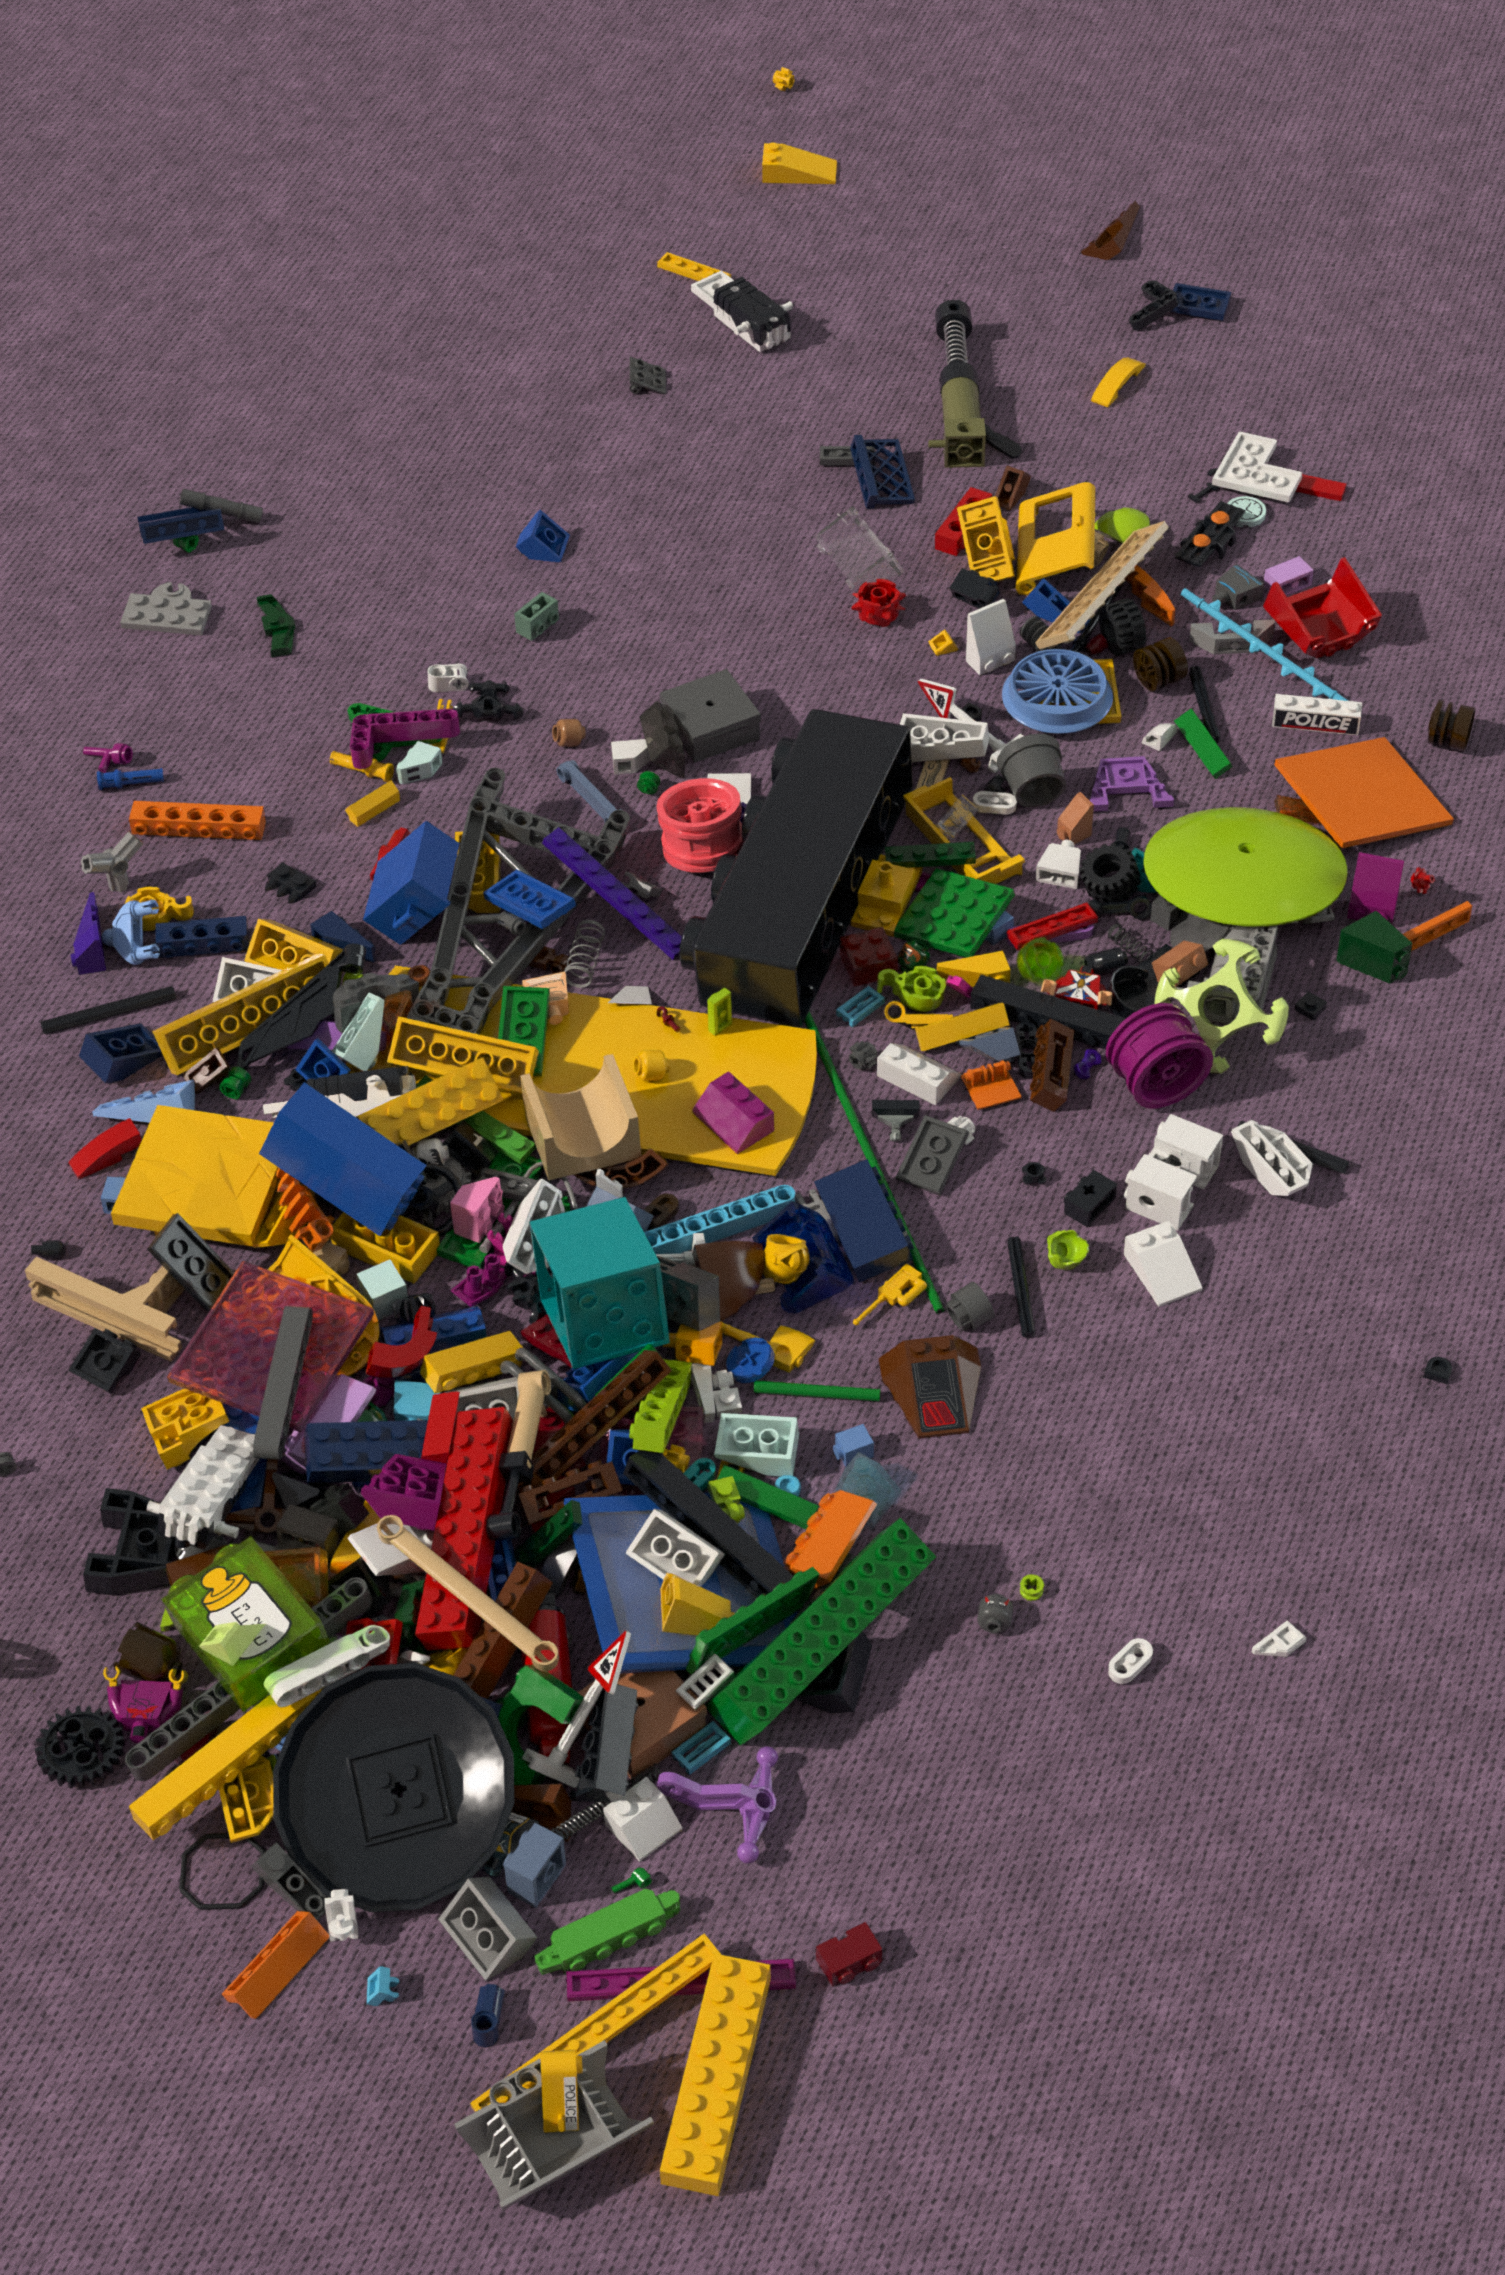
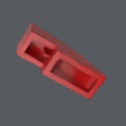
M130 1118L126 1119L90 1141L69 1161V1165L77 1178L82 1179L122 1161V1154L140 1146L142 1142L140 1132Z

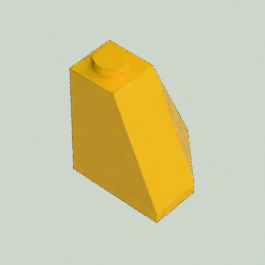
M666 1572L660 1588L662 1632L698 1635L704 1629L710 1630L715 1627L722 1618H729L735 1614L731 1612L730 1600L673 1573Z

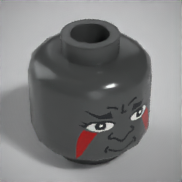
M1001 1594L985 1596L979 1604L977 1616L979 1626L989 1633L1005 1632L1012 1623L1013 1605L1009 1599Z

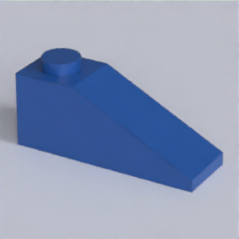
M1043 578L1022 603L1036 616L1053 623L1071 602Z

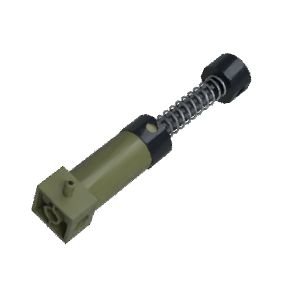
M947 300L941 303L935 312L937 335L941 340L945 341L947 366L944 367L939 376L944 420V440H929L928 447L943 448L945 468L985 467L986 432L984 418H981L978 374L977 370L968 364L966 339L970 336L973 328L971 310L967 303L961 300Z

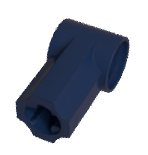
M495 1984L480 1986L475 2014L471 2019L473 2040L480 2047H490L498 2039V2026L505 1990ZM482 2027L490 2028L488 2030H480Z

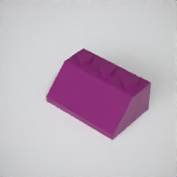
M729 1071L710 1082L692 1109V1113L736 1154H739L774 1131V1112Z

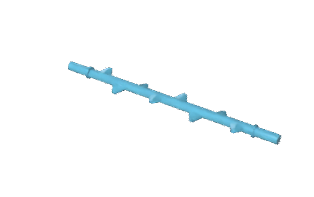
M1184 588L1182 590L1181 596L1196 605V608L1202 609L1219 621L1218 632L1223 633L1231 629L1250 643V653L1261 650L1282 665L1281 675L1283 677L1292 673L1296 674L1313 686L1312 695L1314 697L1325 694L1329 699L1348 701L1338 694L1336 690L1331 689L1315 678L1314 667L1302 669L1283 656V644L1280 643L1270 647L1251 634L1252 625L1250 623L1240 626L1220 612L1221 602L1219 600L1208 604L1205 602V599L1199 598L1188 589Z

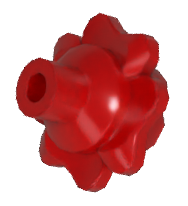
M1417 867L1416 872L1411 876V886L1418 893L1426 894L1430 884L1434 883L1435 878L1432 874L1428 875L1425 868Z

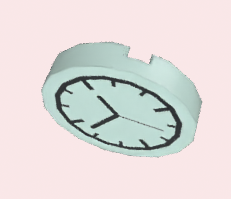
M1236 497L1227 503L1246 510L1245 514L1236 524L1238 527H1243V525H1249L1248 528L1255 527L1265 520L1266 507L1260 500L1254 497Z

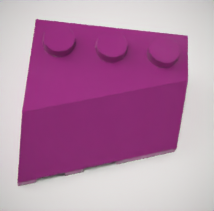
M395 1454L382 1467V1472L379 1475L375 1474L371 1478V1483L361 1489V1495L380 1519L387 1515H395L402 1520L403 1525L413 1526L420 1530H434L441 1500L446 1463Z

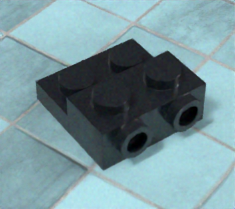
M94 1328L68 1371L112 1394L123 1374L127 1376L130 1374L141 1354L136 1350L138 1346L131 1341L124 1339L121 1342L117 1340L118 1335L112 1331L105 1329L102 1332Z

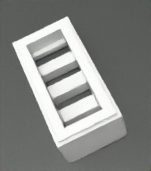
M714 1654L676 1690V1693L696 1710L735 1677L734 1671ZM713 1669H716L721 1674L719 1678L711 1672ZM707 1675L714 1683L710 1685L703 1677ZM698 1681L707 1689L705 1692H702L695 1685ZM691 1688L699 1697L695 1700L687 1692L688 1689Z

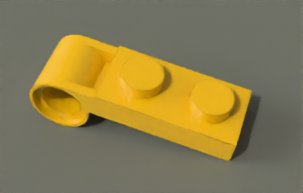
M899 1001L889 1002L884 1010L885 1016L889 1021L911 1024V1028L922 1027L925 1024H932L953 1017V1014L905 1013V1007ZM892 1005H898L902 1010L901 1015L897 1018H892L888 1014V1009Z

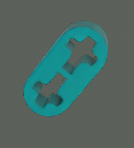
M701 1458L696 1460L683 1474L703 1492L707 1488L708 1482L715 1479L716 1466L711 1459Z

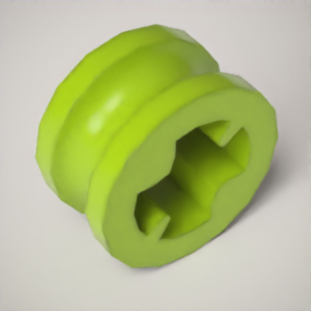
M1034 1574L1024 1576L1020 1582L1021 1596L1029 1601L1040 1599L1044 1591V1582L1041 1577ZM1027 1585H1029V1586H1031V1587H1033V1586L1036 1585L1037 1588H1036V1590H1034L1033 1588H1031V1589L1028 1590V1589H1027Z

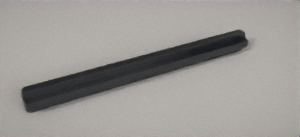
M173 986L161 988L41 1021V1028L44 1034L56 1032L170 1001L176 998V993Z

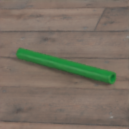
M757 1380L754 1382V1393L880 1402L881 1389Z

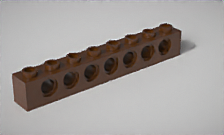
M644 1350L532 1455L531 1461L535 1466L532 1481L519 1482L516 1495L519 1494L518 1489L532 1484L533 1488L542 1486L541 1481L554 1476L558 1478L672 1371L657 1351ZM507 1482L505 1483L504 1494H506Z

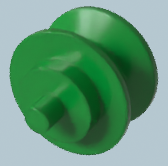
M645 771L640 774L637 788L642 793L652 795L658 791L661 780L657 774Z

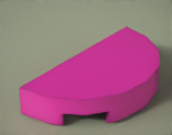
M948 976L945 982L946 985L971 999L973 988L961 977Z

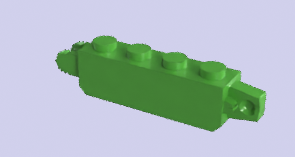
M643 1889L553 1931L551 1946L534 1956L540 1973L544 1975L562 1969L564 1974L567 1973L566 1971H579L587 1963L596 1959H605L613 1951L621 1947H631L642 1937L658 1934L666 1927V1920L674 1917V1915L679 1914V1911H681L679 1893L675 1890H668V1892L655 1896L652 1890Z

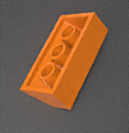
M842 1490L832 1494L827 1493L820 1500L818 1511L807 1521L808 1527L806 1531L796 1539L795 1549L784 1559V1568L794 1576L799 1571L805 1572L814 1567L820 1573L814 1589L831 1583L877 1503Z

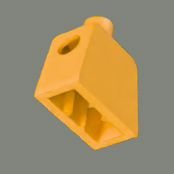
M719 1321L701 1331L681 1324L677 1333H669L670 1343L663 1345V1347L675 1348L678 1361L714 1366L723 1344L722 1322Z

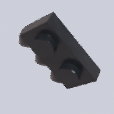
M282 862L268 874L265 891L279 887L276 894L277 897L290 893L288 903L290 904L303 899L317 885L316 880Z

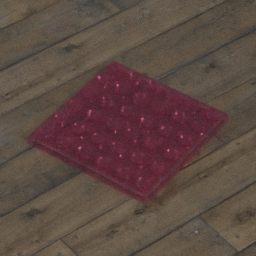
M242 1261L168 1374V1382L259 1417L284 1307H311L313 1311L312 1327L289 1426L290 1429L301 1433L374 1315L373 1308Z

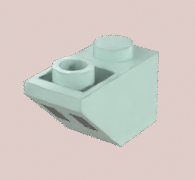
M417 741L414 747L409 749L403 761L397 765L396 773L398 774L399 783L406 784L432 777L442 765L441 748Z

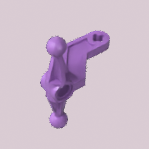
M769 1746L759 1749L757 1761L760 1767L749 1786L744 1784L701 1785L679 1774L663 1772L658 1776L656 1787L662 1794L697 1810L739 1809L743 1817L745 1842L740 1844L737 1849V1856L743 1863L750 1864L755 1862L759 1856V1849L755 1844L769 1820L770 1812L776 1807V1797L772 1792L771 1767L776 1764L778 1754L775 1749Z

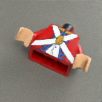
M1082 966L1080 971L1069 970L1065 977H1060L1056 981L1043 980L1041 992H1047L1052 996L1055 995L1057 998L1097 1010L1100 1004L1111 1006L1112 992L1107 991L1105 985L1100 984V976L1093 974L1094 970L1090 966Z

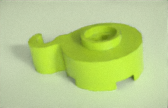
M915 966L914 970L907 973L905 971L903 974H898V972L892 969H885L879 973L877 980L878 993L882 992L883 986L889 985L893 988V994L897 995L905 1006L918 1012L935 1010L944 1000L945 978L942 979L934 968Z

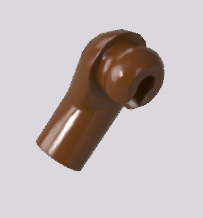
M961 758V766L969 773H976L981 767L980 761L975 762L976 758Z

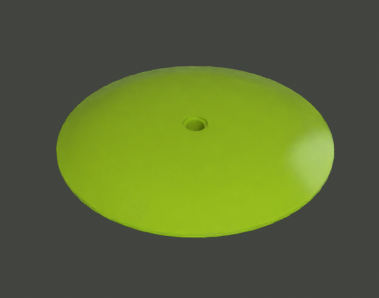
M1224 807L1187 814L1169 822L1157 831L1150 839L1144 853L1146 876L1153 888L1168 902L1200 918L1237 926L1281 925L1313 916L1330 906L1339 897L1347 880L1345 858L1338 846L1326 834L1300 819L1264 809Z

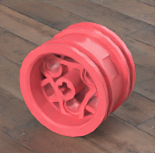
M711 778L692 779L670 787L659 797L656 807L659 825L663 830L661 837L663 854L671 866L687 872H710L715 870L721 856L725 854L738 855L743 845L742 823L740 821L742 808L740 794L730 783Z

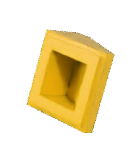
M943 630L928 641L936 656L959 650L946 630Z

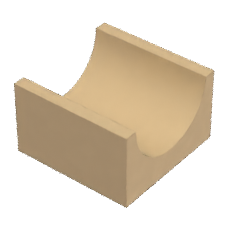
M613 1054L604 1056L600 1072L589 1084L568 1093L558 1094L543 1091L533 1083L530 1073L520 1075L525 1117L548 1180L612 1166L641 1157L638 1116Z

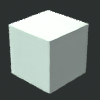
M391 1260L357 1273L359 1292L371 1304L378 1320L394 1314L393 1303L397 1299L408 1296L406 1284Z

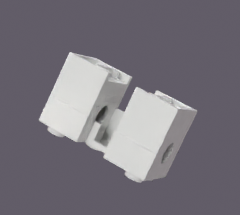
M1170 1114L1165 1122L1162 1121L1158 1127L1154 1148L1149 1155L1144 1154L1135 1169H1131L1127 1174L1125 1183L1128 1184V1187L1124 1194L1126 1199L1125 1209L1159 1223L1169 1221L1175 1230H1179L1194 1206V1203L1190 1202L1193 1190L1192 1185L1204 1190L1219 1166L1223 1135Z

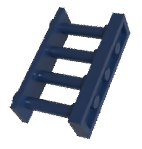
M188 507L137 516L143 544L225 530L221 509L208 511Z

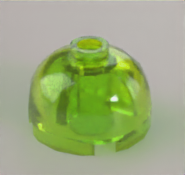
M1044 937L1030 940L1021 947L1017 955L1018 971L1023 978L1034 984H1042L1044 979L1054 980L1057 978L1064 963L1063 955L1055 942L1051 943Z

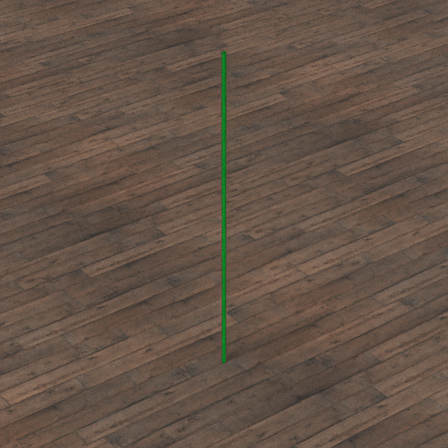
M809 1011L804 1021L806 1027L816 1032V1049L866 1159H868L871 1168L876 1166L881 1177L878 1183L879 1185L884 1183L889 1197L886 1198L887 1202L892 1200L897 1214L894 1216L896 1219L901 1218L905 1230L911 1239L914 1249L910 1250L913 1257L912 1262L916 1270L922 1273V1280L927 1284L925 1291L935 1313H939V1310L945 1312L944 1306Z

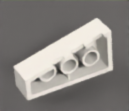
M904 713L901 718L900 725L910 727L912 762L985 756L989 743L987 723Z

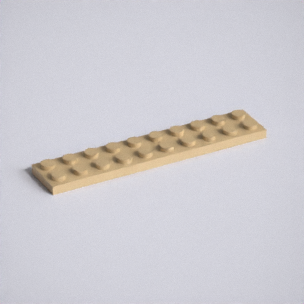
M1162 521L1133 531L1035 642L1039 649L1046 647L1050 649L1059 643L1064 642V644H1067L1074 640V635L1085 627L1087 620L1095 616L1094 612L1105 604V600L1115 593V588L1125 581L1124 578L1135 570L1136 564L1143 561L1144 555L1154 548L1153 545L1164 537L1163 534L1169 528L1166 522Z

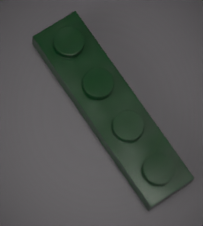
M974 842L885 847L886 861L906 868L976 864Z
M574 1500L568 1502L514 1551L516 1563L520 1562L534 1568L582 1525L580 1502Z

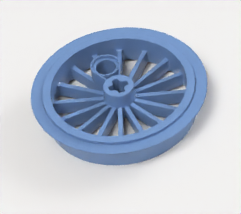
M1049 649L1030 654L1017 663L1003 685L1002 700L1009 714L1029 728L1047 733H1072L1087 729L1101 721L1112 706L1113 692L1102 668L1094 660L1071 650ZM1032 697V698L1029 699L1028 701H1025V700H1024L1025 698ZM1046 699L1043 704H1038L1042 700ZM1083 699L1091 701V703L1088 704ZM1070 700H1071L1073 703H1075L1077 706H1072ZM1059 703H1064L1065 706H1059Z

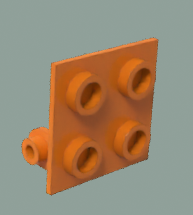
M1001 1060L998 1063H994L993 1067L991 1064H987V1068L983 1065L980 1068L968 1069L964 1075H961V1079L977 1110L1022 1098L1009 1073V1070H1011L1009 1061Z

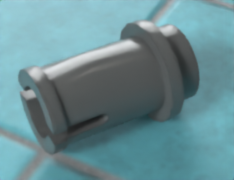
M502 912L498 916V920H501L497 921L498 924L509 929L512 934H522L526 930V923L521 917L516 918L507 912Z

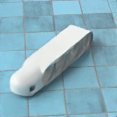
M369 1625L273 1672L265 1679L264 1687L278 1707L289 1706L361 1669L369 1660L383 1654L390 1646V1635L387 1630L380 1626Z

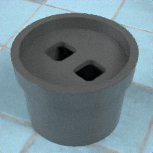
M1046 734L1027 735L1009 743L998 755L997 767L1004 780L1008 782L1016 801L1024 807L1047 805L1058 799L1066 789V780L1061 765V750L1058 741L1054 737Z

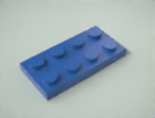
M517 869L483 892L485 900L541 929L549 926L553 921L576 906L574 898Z

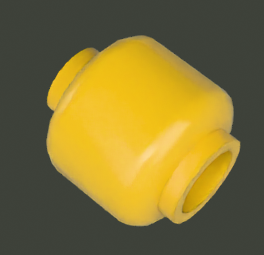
M642 1050L634 1058V1072L641 1080L659 1081L664 1078L666 1072H669L670 1061L661 1050Z

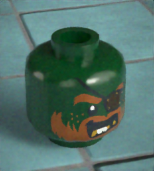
M916 940L906 942L896 958L897 962L901 965L900 970L907 973L914 970L915 966H926L930 959L929 948Z

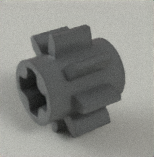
M856 1042L849 1048L852 1051L849 1055V1061L856 1069H870L877 1063L874 1059L877 1057V1050L870 1042Z

